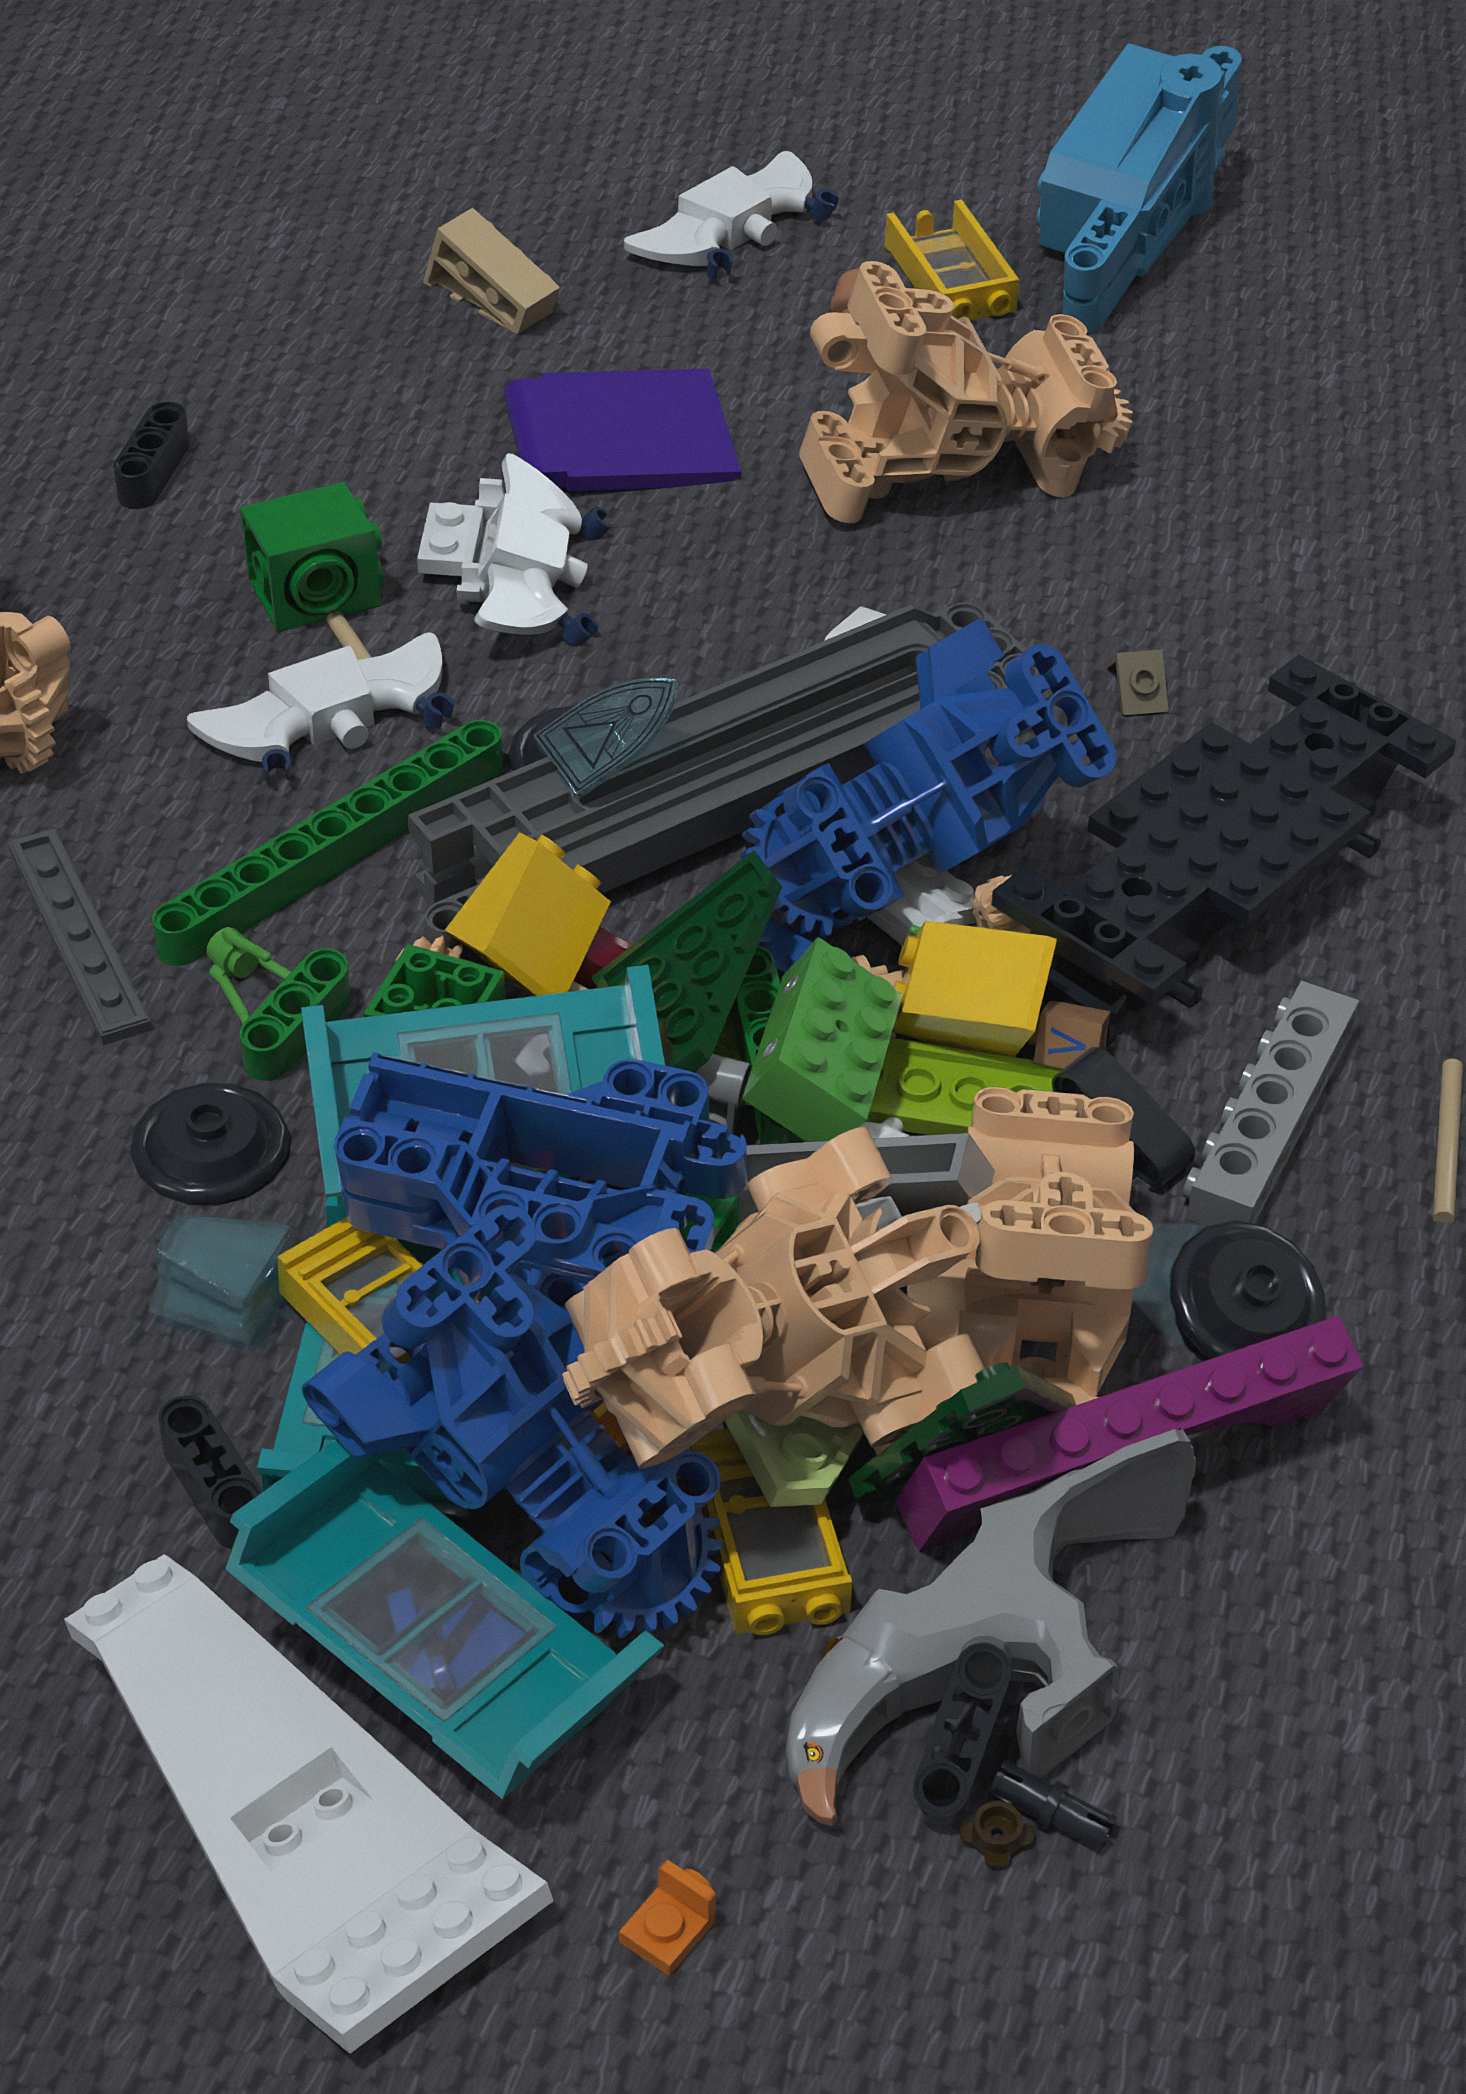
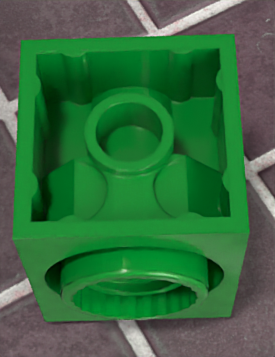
M345 482L240 507L248 580L277 632L326 620L327 616L335 611L346 615L381 606L380 587L385 586L383 567L377 559V549L382 548L381 533L375 521L369 522L361 498H354Z
M407 944L367 1006L363 1017L505 1000L504 971ZM507 1039L489 1041L491 1051L502 1049L507 1052ZM472 1043L414 1051L415 1062L425 1063L430 1066L467 1074L471 1073L477 1076Z

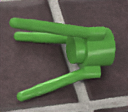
M226 927L216 932L207 945V957L214 963L209 970V975L220 984L242 1024L250 1017V1014L230 981V977L245 978L251 975L258 965L282 980L291 973V971L273 961L270 952L246 939L235 928Z

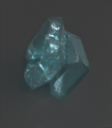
M178 1214L161 1238L156 1249L159 1279L148 1312L163 1316L165 1323L175 1330L189 1331L199 1328L212 1332L216 1341L227 1347H241L246 1344L256 1346L285 1299L279 1293L277 1256L281 1254L289 1238L291 1226L279 1222Z

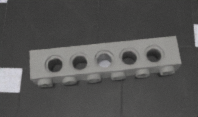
M1304 981L1299 983L1291 999L1283 997L1274 1020L1276 1029L1274 1032L1266 1030L1261 1038L1256 1054V1059L1259 1061L1256 1065L1247 1064L1238 1088V1092L1241 1093L1239 1098L1230 1097L1224 1108L1220 1121V1127H1222L1220 1134L1211 1132L1207 1139L1201 1161L1204 1162L1202 1168L1193 1167L1187 1177L1182 1194L1184 1198L1189 1199L1187 1219L1206 1226L1234 1220L1256 1224L1353 1033L1359 1000Z

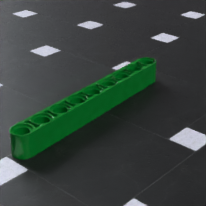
M474 720L462 725L164 903L152 915L157 957L161 962L171 966H184L196 961L207 954V945L216 932L223 928L231 927L242 933L409 831V814L496 778L503 769L501 729L497 724L486 720Z

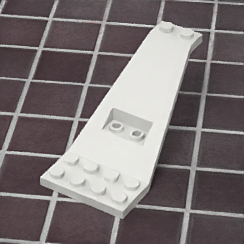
M165 1554L156 1560L141 1565L133 1575L107 1592L90 1598L82 1608L64 1619L71 1638L103 1662L277 1990L293 2007L349 2054L553 1902L548 1883L475 1831L202 1581Z

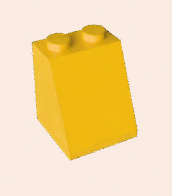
M519 832L445 930L489 966L504 971V978L528 995L540 996L568 992L611 901L596 890L601 884L598 878L578 864L572 870L561 861L566 852L542 834L536 841Z
M925 921L915 937L907 935L900 952L898 964L905 966L902 982L896 980L893 988L902 994L892 1032L930 1044L1015 1057L1035 1032L1057 939L1044 935Z

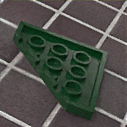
M755 850L592 976L598 988L625 985L627 967L649 965L665 1066L696 1073L700 1067L710 1060L775 906L782 886Z
M1008 1362L985 1368L975 1375L977 1383L961 1389L951 1398L936 1405V1410L910 1430L902 1432L903 1435L876 1457L864 1462L862 1468L848 1478L857 1501L870 1505L901 1493L924 1457L1052 1413L1067 1410L1070 1407L1076 1406L1074 1397L1071 1393L1017 1365L1010 1367Z

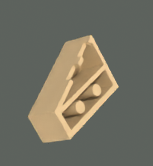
M474 208L469 209L437 229L423 283L430 287L438 284L453 292L450 298L459 303L466 299L481 307L482 309L478 310L479 314L516 334L521 333L551 314L560 287L549 275L537 267L519 248L515 247L491 222L482 217Z

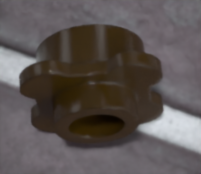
M999 1800L990 1801L982 1805L976 1811L974 1820H967L962 1823L959 1833L960 1839L964 1844L976 1847L984 1855L985 1863L989 1867L996 1869L1006 1867L1009 1864L1010 1856L1018 1849L1029 1848L1033 1844L1035 1835L1033 1828L1029 1824L1023 1823L1022 1815L1013 1805ZM997 1830L1000 1831L1003 1834V1836L1000 1838H995L992 1836L991 1833Z

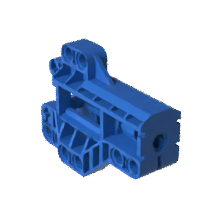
M373 1052L368 1064L369 1073L363 1075L349 1107L350 1116L349 1118H344L334 1143L345 1214L348 1222L359 1230L444 1249L487 1213L499 1206L512 1205L524 1210L535 1223L536 1238L532 1247L512 1272L565 1311H567L565 1306H561V1304H565L574 1295L583 1291L585 1285L614 1261L628 1254L632 1246L657 1232L671 1228H684L688 1221L697 1222L698 1225H693L690 1228L686 1239L689 1253L705 1249L710 1251L715 1234L714 1214L711 1207L705 1201L691 1197V1194L714 1199H728L741 1193L747 1184V1144L743 1134L739 1138L728 1133L727 1125L709 1122L708 1086L706 1081L699 1074L688 1070L637 1059L617 1061L609 1067L603 1081L562 1095L535 1089L530 1086L526 1087L476 1076L471 1073L457 1072ZM510 1162L548 1170V1172L544 1174L510 1166ZM558 1173L593 1180L596 1183L593 1185L558 1177ZM606 1183L629 1189L620 1191L606 1188ZM503 1238L496 1242L491 1241L486 1248L490 1257L497 1248L507 1241ZM454 1268L463 1285H470L467 1275L460 1269ZM479 1294L474 1300L475 1303L479 1304L484 1296Z

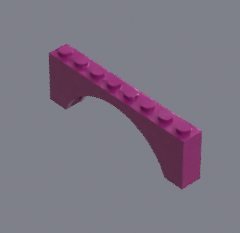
M1340 1315L1078 1404L1067 1410L1052 1413L924 1457L895 1501L909 1535L918 1552L969 1535L980 1529L982 1525L981 1508L1027 1493L1077 1468H1086L1123 1447L1170 1430L1182 1428L1186 1436L1211 1429L1246 1423H1261L1274 1428L1322 1411L1364 1366Z

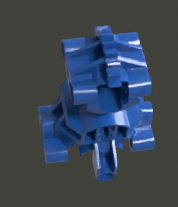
M980 618L916 656L920 710L863 744L875 764L873 768L841 785L830 764L827 763L807 774L799 782L777 794L778 797L760 810L756 809L749 815V818L755 824V828H749L744 831L742 837L753 843L754 847L740 853V858L743 859L755 850L781 884L782 889L772 910L774 912L780 909L783 912L780 921L781 927L784 928L790 925L796 919L799 920V935L803 936L814 928L817 930L819 938H825L833 931L839 930L851 923L855 924L905 896L904 891L893 872L927 853L938 874H941L1019 829L1029 816L1042 808L1045 794L1058 776L1069 786L1081 788L1107 776L1113 770L1116 764L1114 745L1064 658L1056 648L1048 644H1037L1013 658L1005 669L1007 688L996 689L987 672L995 668L993 663L1005 656L984 619ZM1036 667L1040 675L1034 677L1030 669ZM1050 689L1052 695L1044 698L1042 693ZM1054 706L1061 708L1065 712L1067 717L1066 727L1056 721L1053 714ZM1032 727L1036 737L1019 746L1014 737ZM1076 734L1079 739L1070 743L1068 738ZM986 746H989L992 756L999 763V766H994L987 760L985 755ZM1085 754L1090 760V764L1087 766L1084 765L1081 759ZM778 809L785 813L777 817L774 812ZM842 909L840 919L836 918L833 913Z
M512 1205L499 1206L487 1213L405 1279L383 1309L381 1323L384 1333L356 1355L348 1351L340 1354L303 1384V1396L314 1414L354 1459L406 1448L413 1460L450 1501L464 1508H480L502 1489L507 1490L515 1499L514 1502L528 1513V1518L532 1522L535 1521L543 1530L542 1535L521 1554L520 1569L523 1579L545 1599L548 1598L575 1621L580 1620L590 1611L595 1615L594 1631L596 1633H600L611 1621H615L616 1632L619 1638L626 1637L632 1631L635 1623L640 1634L645 1630L650 1634L654 1632L657 1622L667 1631L678 1622L677 1613L686 1618L697 1609L694 1599L702 1600L712 1590L704 1579H711L721 1568L714 1561L708 1559V1557L716 1555L723 1548L722 1542L708 1538V1534L721 1524L720 1519L703 1517L701 1509L719 1490L721 1482L719 1469L707 1455L691 1451L689 1448L663 1463L650 1468L639 1469L634 1456L629 1455L627 1457L618 1447L619 1443L616 1440L613 1441L604 1431L606 1428L602 1424L599 1425L591 1416V1412L601 1405L604 1400H599L585 1408H581L580 1405H574L564 1383L562 1373L568 1371L567 1366L578 1361L577 1356L584 1353V1347L567 1311L512 1272L534 1244L536 1228L530 1215L521 1208ZM501 1238L506 1240L507 1242L497 1248L490 1257L486 1250L491 1241L496 1242ZM448 1268H457L467 1275L470 1285H463L453 1280L448 1273ZM479 1294H482L484 1298L479 1304H476L474 1300ZM389 1347L403 1349L409 1354L411 1359L405 1364L399 1363L391 1355ZM676 1476L684 1477L691 1482L695 1490V1496L687 1495L680 1490L677 1485ZM648 1512L657 1519L649 1527L641 1519ZM604 1553L609 1556L612 1561L611 1563L605 1559ZM563 1582L572 1586L578 1594L579 1603L572 1604L563 1599L559 1593L558 1583Z

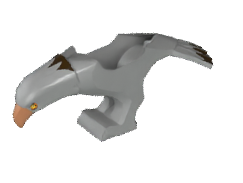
M1182 1428L1173 1429L1128 1445L1086 1468H1077L1027 1493L981 1508L982 1525L974 1542L932 1584L909 1594L878 1589L844 1634L828 1640L822 1657L790 1716L785 1752L789 1777L792 1784L797 1787L802 1807L806 1813L821 1824L833 1826L837 1822L835 1811L837 1787L853 1759L873 1735L887 1723L901 1716L903 1712L943 1700L962 1647L969 1640L978 1636L995 1637L1008 1647L1013 1658L1010 1681L1035 1682L1040 1687L1039 1690L1029 1693L1020 1704L1016 1732L1024 1770L1039 1778L1043 1777L1075 1753L1112 1721L1116 1714L1118 1694L1113 1690L1119 1683L1118 1666L1112 1659L1101 1657L1088 1640L1084 1603L1053 1581V1562L1055 1556L1068 1544L1121 1539H1160L1174 1536L1182 1519L1185 1517L1186 1502L1190 1495L1192 1478L1195 1476L1196 1469L1193 1446L1190 1444V1440ZM979 1651L971 1655L967 1660L969 1674L979 1682H992L1002 1673L1001 1662L993 1653ZM960 1687L955 1689L956 1694L965 1692Z

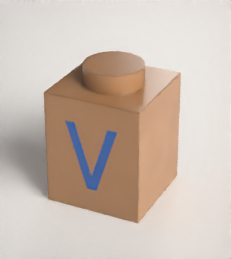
M1050 1000L1038 1016L1035 1032L1028 1040V1045L1036 1046L1033 1063L1064 1069L1091 1047H1099L1105 1050L1111 1011Z

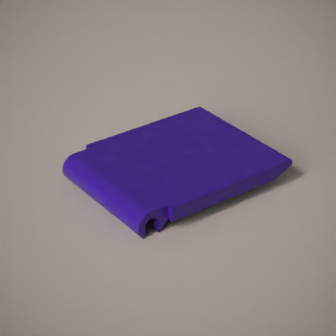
M709 369L541 373V378L513 380L504 389V399L519 458L540 471L561 490L565 486L567 491L673 488L722 483L741 477V468Z

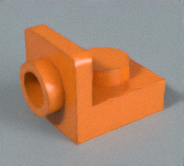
M666 1860L658 1869V1887L619 1931V1942L670 1976L715 1923V1891L710 1883L697 1871L688 1868L683 1870L671 1861Z

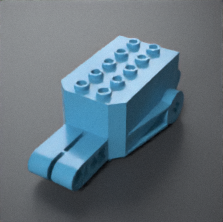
M1128 43L1051 150L1045 170L1040 175L1037 184V194L1041 195V205L1036 217V225L1040 227L1039 245L1065 253L1063 315H1068L1081 321L1087 328L1086 334L1093 333L1102 327L1135 276L1143 277L1147 274L1154 262L1191 216L1204 213L1211 207L1214 175L1225 157V150L1222 147L1237 124L1238 92L1240 89L1242 64L1241 54L1237 50L1227 46H1214L1207 49L1202 55L1191 53L1174 57Z

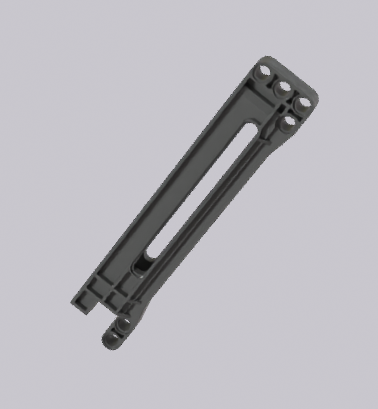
M957 603L934 613L908 605L667 706L651 733L630 755L578 792L550 755L409 814V831L412 838L423 849V863L428 867V869L411 875L412 886L430 905L425 912L426 939L433 944L436 938L443 935L446 946L450 949L462 944L445 929L519 832L536 841L541 834L549 838L566 852L561 861L573 870L578 864L601 881L600 886L596 890L603 894L746 831L754 824L749 818L752 812L756 809L760 810L778 797L777 794L827 763L830 764L841 785L873 768L875 764L863 744L920 710L916 656L928 650L935 643L972 622L983 618L1005 656L993 663L995 668L987 672L996 689L1007 688L1005 669L1008 663L1027 649L986 611L975 604ZM1036 667L1030 669L1034 677L1040 675ZM662 709L657 711L645 732L626 752L581 784H579L557 753L553 755L579 789L615 764L639 744L657 721ZM655 712L632 721L628 729L629 723L624 728V725L619 726L610 735L605 748L609 747L607 751L611 756L615 751L613 759L638 738ZM609 731L579 743L592 763H594ZM575 745L559 752L580 782L612 760L603 749L593 770ZM776 809L774 813L778 817L785 812ZM463 945L462 959L476 960L479 958Z

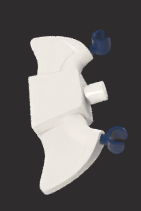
M783 151L765 168L755 174L746 176L732 166L678 196V212L669 221L656 228L626 237L624 239V249L645 258L667 263L691 266L707 265L706 274L711 279L716 278L717 267L723 268L727 275H730L733 256L729 251L720 249L719 245L732 250L744 242L753 239L761 245L767 246L773 242L777 235V225L771 222V215L782 212L806 213L807 210H811V214L816 220L825 221L831 217L832 212L836 209L839 196L834 191L822 189L817 192L816 198L813 199L812 177L809 170L792 152Z
M508 453L502 461L506 493L486 525L477 579L489 583L490 590L487 599L475 616V622L480 627L523 635L546 633L560 625L563 628L562 636L565 642L570 646H580L597 632L598 624L587 613H581L572 619L567 614L569 609L555 596L552 587L559 580L578 588L587 571V563L566 554L569 534H577L580 531L587 540H596L604 536L612 528V525L602 521L607 516V512L598 506L593 507L584 517H581L574 503L551 480L521 458Z
M425 633L382 656L357 660L353 649L349 645L268 673L270 692L266 691L239 705L191 713L187 716L188 728L208 744L232 755L262 762L263 777L268 782L270 781L269 772L274 768L284 769L286 780L292 779L289 746L303 736L314 746L339 738L346 748L354 749L366 742L369 734L367 727L374 725V711L401 709L413 714H420L422 712L424 724L430 729H435L441 726L443 716L445 718L452 717L454 701L445 693H437L443 672L442 653L436 635Z

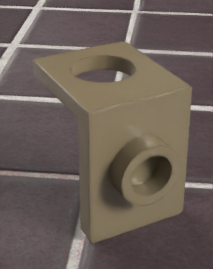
M1162 649L1116 653L1105 662L1106 669L1116 668L1120 710L1123 716L1165 713L1169 711Z

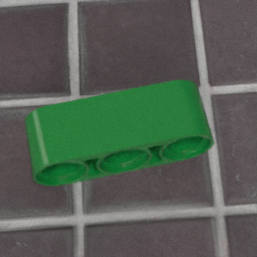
M321 948L312 951L244 1022L240 1029L243 1068L251 1078L260 1081L277 1079L285 1074L307 1052L302 1007L323 1005L325 1022L336 1021L347 1009L351 1001L349 967L346 957L341 952L331 948Z

